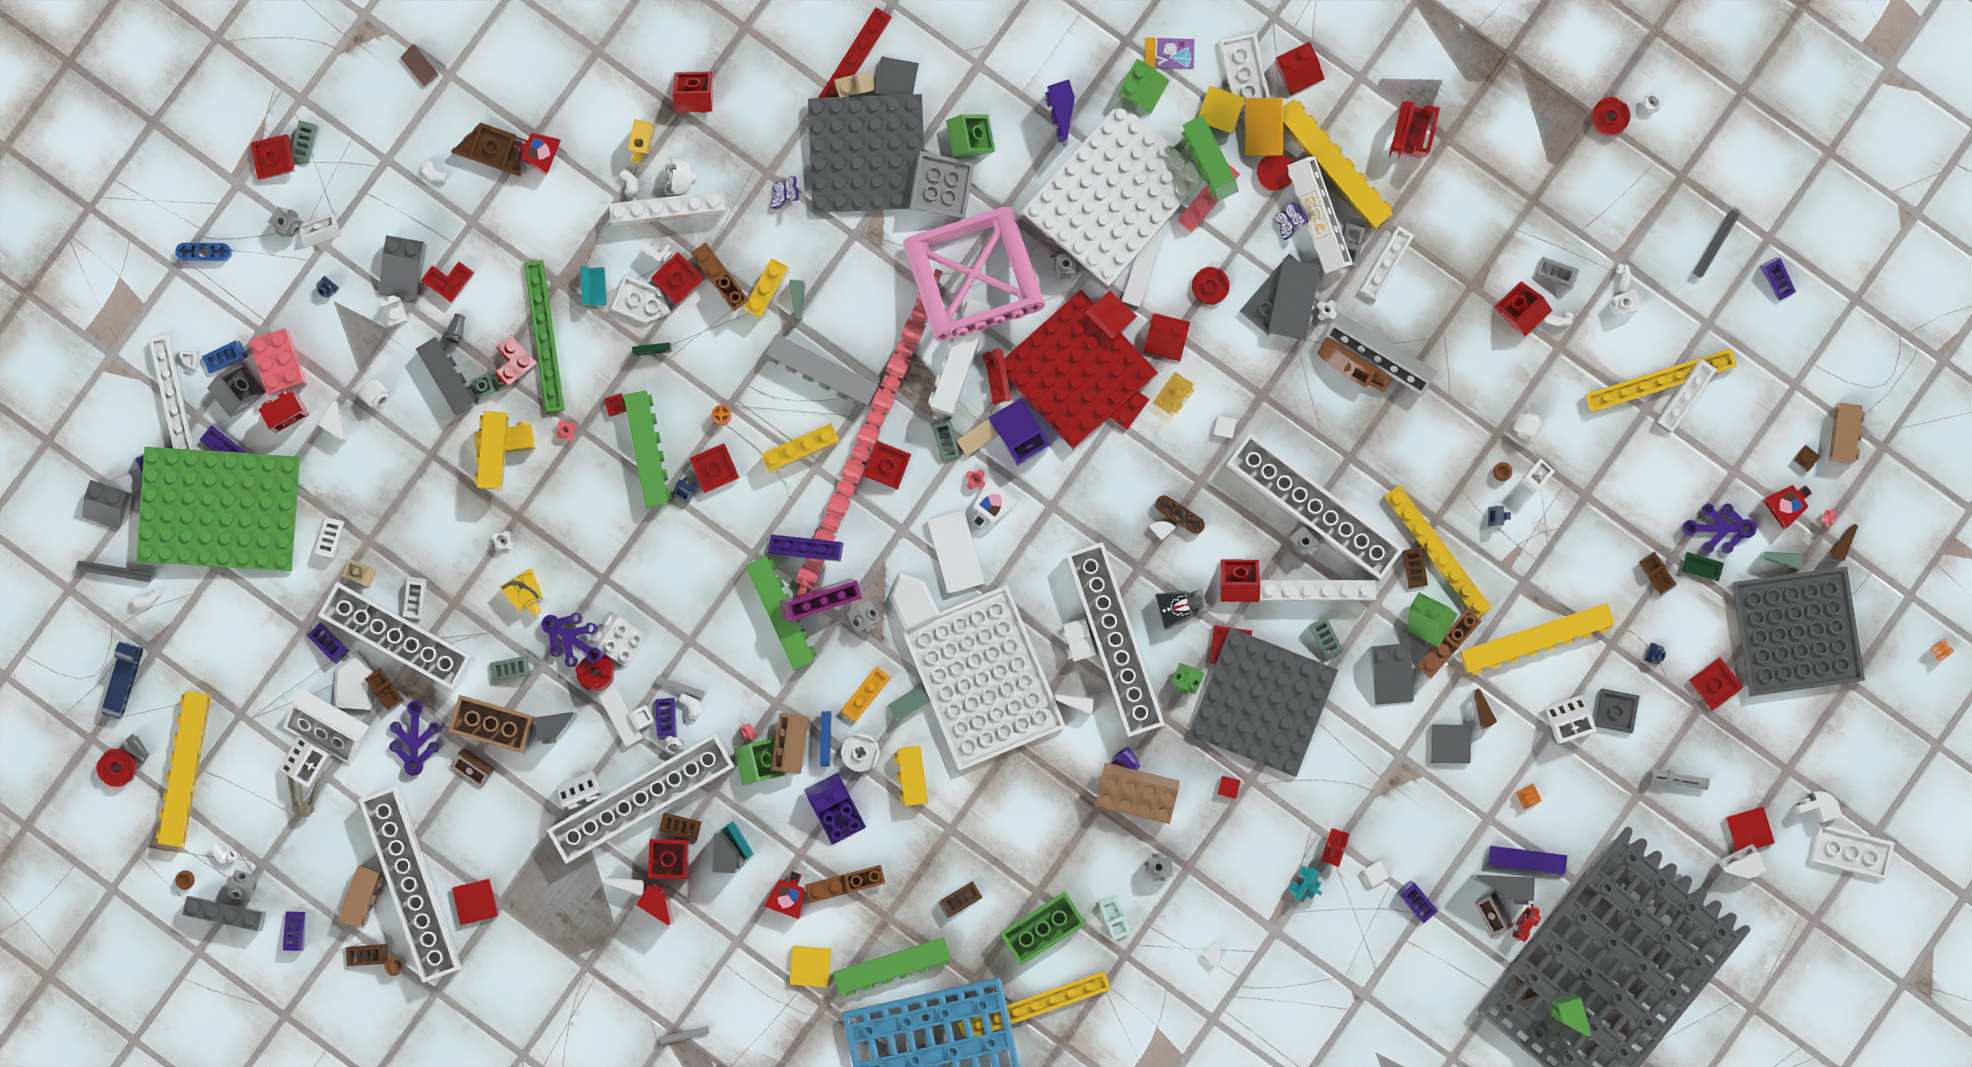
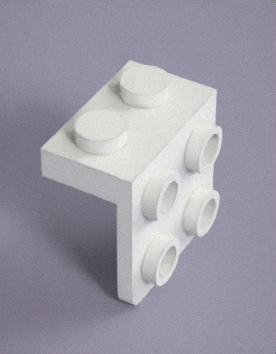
M610 611L602 619V624L598 628L597 633L591 636L589 643L601 649L603 653L623 666H627L645 640L646 634Z

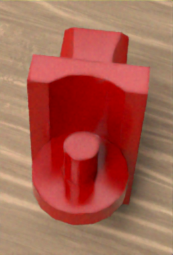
M1331 828L1320 861L1339 867L1350 834Z

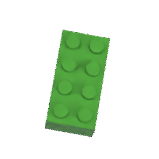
M1201 115L1183 124L1184 131L1181 132L1187 148H1190L1191 156L1195 164L1198 165L1203 180L1206 181L1211 196H1216L1219 202L1239 192L1236 179L1204 116Z
M1064 891L1001 931L1000 934L1020 966L1086 925V923Z

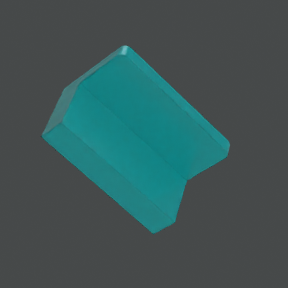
M580 266L583 306L607 305L605 268Z
M735 821L720 829L741 850L744 860L754 854Z

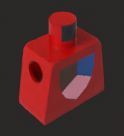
M530 133L528 140L517 136L513 147L523 151L520 158L522 161L547 175L561 140Z
M1791 485L1762 499V501L1782 529H1786L1809 507L1805 499L1812 492L1806 485L1799 490L1794 485Z
M791 871L788 881L779 879L764 907L800 919L805 895V888L798 886L802 874Z

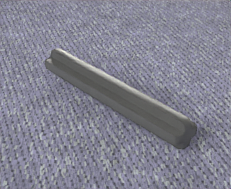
M1734 210L1729 211L1695 268L1694 275L1700 278L1704 276L1737 221L1739 213Z
M80 560L76 566L78 571L151 582L153 577L152 572Z

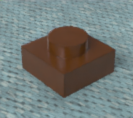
M1805 444L1793 461L1809 472L1821 456Z

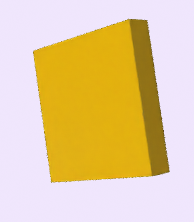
M1209 85L1199 116H1204L1208 126L1233 134L1245 102V97Z
M793 945L790 985L828 987L831 948Z

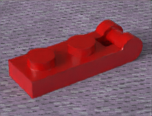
M997 348L992 350V352H984L982 359L986 363L993 405L1011 401L1003 351Z

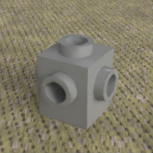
M278 206L268 220V223L276 228L275 232L280 236L293 237L299 232L303 221L298 218L299 214L294 210Z
M1061 251V254H1057V259H1053L1052 270L1056 271V276H1060V279H1071V277H1075V271L1079 272L1080 262L1067 251ZM1069 262L1070 265L1068 267H1064L1062 263Z
M1305 525L1288 538L1293 544L1291 548L1297 555L1301 553L1304 556L1307 553L1310 556L1318 549L1316 547L1319 543L1317 540L1319 538L1312 529L1309 531ZM1303 539L1307 540V545L1302 543Z
M870 600L846 613L857 633L864 630L868 633L876 628V623L881 621Z
M1164 853L1152 854V858H1148V862H1145V873H1149V877H1153V881H1165V877H1173L1172 857H1164ZM1158 863L1162 866L1160 871H1157L1155 869V866Z
M235 870L232 877L229 876L226 882V887L228 888L227 896L250 902L256 890L258 876Z

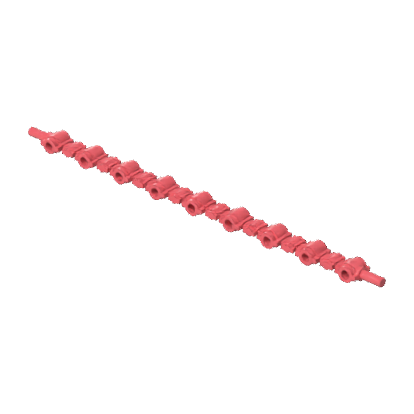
M939 269L934 271L937 284L943 272ZM918 293L915 301L919 303V306L915 305L910 315L914 318L913 320L908 318L900 336L904 338V341L900 340L897 345L896 351L899 353L898 355L893 353L885 372L890 374L889 376L885 375L881 386L884 388L883 390L878 388L873 398L871 407L875 409L874 411L870 410L866 421L869 423L868 425L863 423L858 433L856 442L860 444L859 446L855 445L851 456L854 458L853 460L848 458L840 476L844 478V481L840 480L836 491L839 493L838 495L833 493L826 509L829 517L825 515L821 523L824 529H818L814 539L834 541L836 536L832 532L837 533L841 523L838 521V518L844 519L851 502L847 497L852 498L856 488L853 486V483L859 484L866 467L862 462H867L871 451H868V448L873 449L875 441L879 438L881 430L877 429V427H882L886 418L883 413L888 414L894 403L896 395L892 394V392H897L901 383L898 378H904L911 362L907 357H912L916 348L913 343H919L926 327L922 322H927L928 317L920 293ZM806 558V562L809 564L808 566L803 564L799 571L796 582L801 585L796 595L806 593L807 588L814 589L821 573L817 568H822L825 560Z

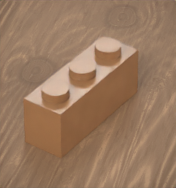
M1841 402L1836 404L1828 461L1853 464L1858 460L1860 449H1857L1858 441H1861L1862 438L1860 423L1863 422L1865 412L1862 411L1863 406Z
M779 713L771 770L801 774L809 717Z
M363 865L357 866L338 917L339 921L358 928H362L363 925L368 923L370 914H368L369 908L374 906L377 899L375 892L377 888L380 889L384 880L381 877L382 872Z

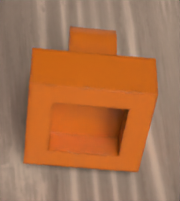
M1534 784L1515 792L1523 809H1527L1542 801Z

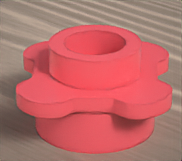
M560 420L556 437L558 439L565 438L569 441L573 440L575 437L574 429L577 427L576 424Z
M978 470V472L968 471L966 473L968 478L967 487L971 490L976 487L984 488L986 484L983 477L985 472L983 470Z
M1833 508L1831 510L1826 509L1822 518V524L1826 525L1828 529L1830 525L1835 524L1837 514H1834Z
M743 724L740 726L742 738L749 743L753 741V738L756 737V732L752 725Z

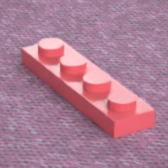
M1229 165L1235 179H1237L1240 173ZM1208 185L1203 188L1177 220L1191 233L1218 202L1216 196H1211Z

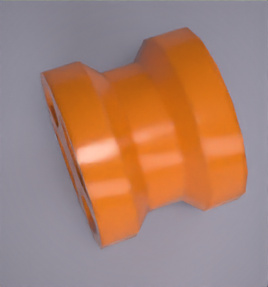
M717 405L714 407L712 418L717 424L725 425L730 422L732 414L727 406Z
M1946 638L1930 648V651L1936 654L1938 662L1954 652V649L1948 646Z

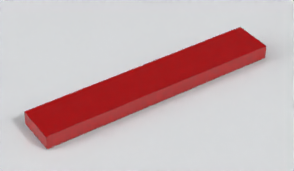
M875 7L818 98L838 97L834 80L857 74L889 24L892 16Z

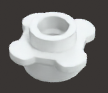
M1651 91L1646 98L1641 99V105L1647 108L1649 114L1655 113L1658 107L1664 105L1663 100L1660 99L1655 91Z
M1333 300L1325 303L1322 301L1318 302V318L1320 320L1335 319L1337 316L1334 308L1336 303Z
M509 531L492 535L496 551L500 552L502 549H511L513 547Z
M666 737L667 744L664 748L668 753L676 755L683 752L682 745L685 743L683 738Z

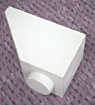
M1753 844L1718 860L1724 872L1748 879L1758 877L1767 871L1759 852Z

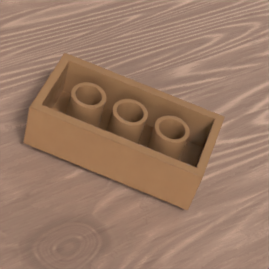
M459 695L448 732L525 754L535 722V716Z
M1104 763L1095 806L1170 824L1180 780Z

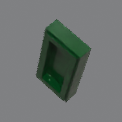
M670 342L632 346L634 356L672 351Z
M1686 552L1681 571L1718 582L1724 563Z

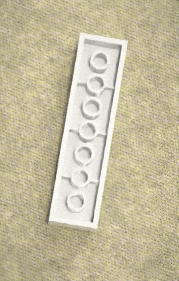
M336 582L318 614L319 617L455 691L474 658L472 655Z

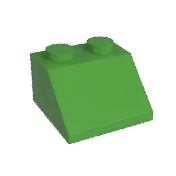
M1136 59L1118 92V96L1151 114L1169 80L1153 67Z
M961 114L946 120L953 157H970L995 152L988 114Z
M1418 592L1409 608L1407 632L1439 648L1458 614L1450 607Z
M775 738L733 748L742 786L785 776V772L771 770Z
M1572 993L1550 1000L1552 1005L1549 1008L1552 1017L1586 1036H1591L1581 997Z

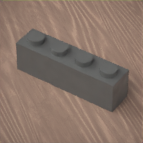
M434 337L415 348L456 416L476 405L474 392L471 388H466L464 383L467 381L462 372L458 373L455 367L457 364L452 356L448 357L445 350H447V347L442 339L439 341Z
M186 896L182 915L249 930L262 931L266 912L196 896Z

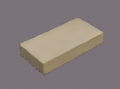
M987 419L956 440V442L968 457L999 435Z

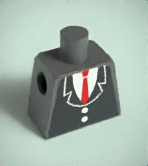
M1189 591L1155 594L1164 630L1171 629L1195 618L1194 609L1204 606L1201 595L1191 598Z

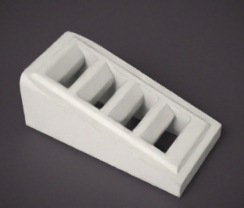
M325 517L315 554L335 559L344 521ZM328 524L337 525L338 529L329 528ZM326 531L336 533L335 537L326 535ZM324 539L334 540L333 544L324 542ZM322 547H331V551L323 550Z
M407 578L402 617L422 619L427 579ZM411 584L421 585V588L411 587ZM410 592L420 593V596L410 595ZM409 600L419 601V604L409 603ZM408 608H416L418 609V612L407 610Z
M1055 695V700L1092 714L1093 698Z
M605 879V883L640 896L645 891V881L642 879Z

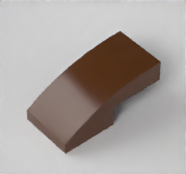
M1655 552L1639 561L1641 568L1660 596L1677 586V583L1668 573L1666 566Z
M381 668L365 678L371 690L388 712L404 702L402 696Z

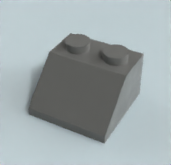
M244 363L217 375L207 387L230 418L244 411L266 394L265 389Z
M90 480L84 496L82 518L119 530L131 493Z
M568 712L535 717L537 741H543L545 745L557 743L556 739L563 737L577 718V713Z
M718 830L714 833L712 872H738L743 867L744 855H741V850L723 830Z

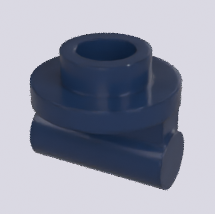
M323 276L316 284L319 295L326 298L331 297L339 290V287L326 276Z
M1650 643L1644 661L1657 665L1660 664L1666 656L1664 647Z

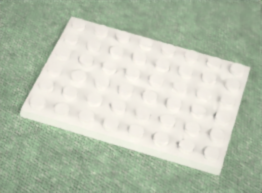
M1119 102L1022 210V214L1109 287L1198 187L1203 178L1200 170Z
M1008 585L939 612V616L908 631H905L904 627L901 628L959 771L1066 727Z

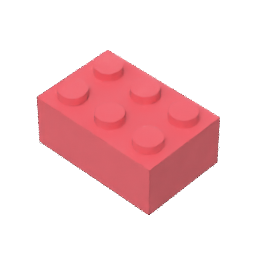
M283 328L249 340L267 395L273 397L286 390L290 391L307 385L289 330Z

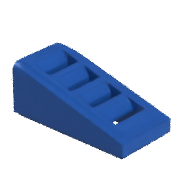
M233 341L202 357L209 374L246 359L247 355L240 341ZM227 350H228V353H229V355H230V357H231L230 360H229V358H228V356H227V354H226V351H227ZM218 354H221L224 363L221 362ZM211 357H214L217 366H214Z

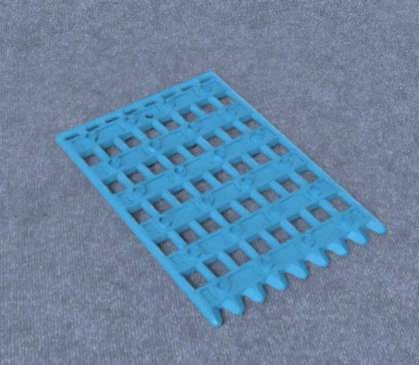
M1000 978L849 1010L842 1014L853 1067H941L940 1064L952 1062L953 1067H960L959 1060L971 1058L972 1067H980L978 1056L990 1054L992 1067H1000L997 1052L1009 1050L1012 1067H1020ZM995 986L996 992L984 994V988ZM976 990L977 996L965 998L964 993ZM957 995L958 1000L946 1003L945 997ZM938 999V1005L927 1007L926 1001ZM919 1003L920 1009L908 1011V1005ZM900 1007L901 1013L889 1015L890 1009ZM1000 1011L1004 1030L993 1032L989 1014ZM881 1012L882 1017L870 1019V1014ZM924 1014H928L930 1016V1019L928 1021H924L922 1019V1016ZM862 1016V1022L851 1023V1018ZM982 1017L985 1034L973 1035L970 1018ZM963 1021L965 1039H954L951 1022ZM943 1024L947 1042L936 1045L932 1026ZM924 1028L928 1047L917 1049L913 1030ZM905 1032L909 1051L898 1053L894 1035ZM887 1037L890 1055L879 1057L875 1039ZM868 1041L871 1059L860 1062L856 1043Z

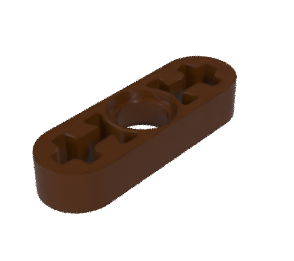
M1166 495L1157 498L1155 507L1158 512L1192 534H1200L1204 530L1205 523L1202 518ZM1166 499L1168 501L1167 505L1171 508L1173 504L1177 506L1173 509L1171 515L1168 514L1170 511L1168 508H1160V500L1164 501ZM1181 509L1185 512L1186 516L1183 520L1175 518L1174 513L1176 510ZM1189 515H1191L1192 518L1190 520L1193 522H1196L1198 520L1200 522L1199 526L1201 527V529L1197 528L1196 530H1193L1192 524L1188 522L1186 526L1183 523L1186 522Z

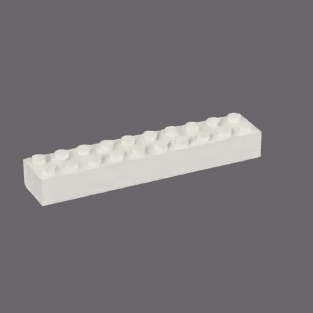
M1251 433L1226 464L1228 468L1310 530L1312 529L1318 536L1378 581L1383 578L1404 550Z
M1103 542L1066 554L1127 738L1164 726L1165 723Z
M714 733L547 829L563 860L568 864L736 766L720 738Z
M395 786L359 799L422 983L462 969L399 787Z

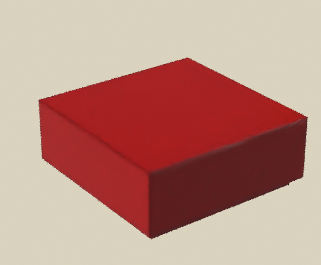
M622 393L604 398L609 417L627 412Z
M1222 776L1217 794L1236 799L1241 780Z

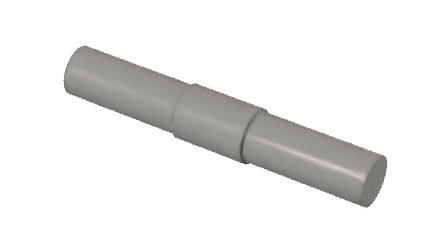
M657 676L655 682L656 684L702 699L705 695L703 690Z
M705 1026L659 1037L660 1045L709 1034L710 1031L709 1027Z

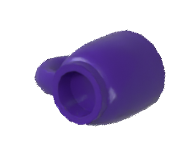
M1129 747L1119 751L1113 757V762L1109 763L1138 770L1141 766L1137 756Z

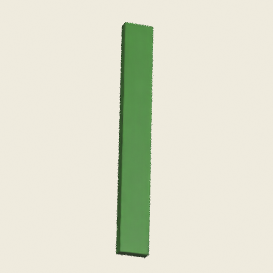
M544 261L526 262L524 266L545 413L565 411Z

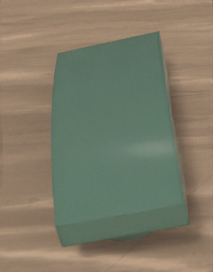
M495 372L487 373L471 380L477 398L507 388L495 375Z

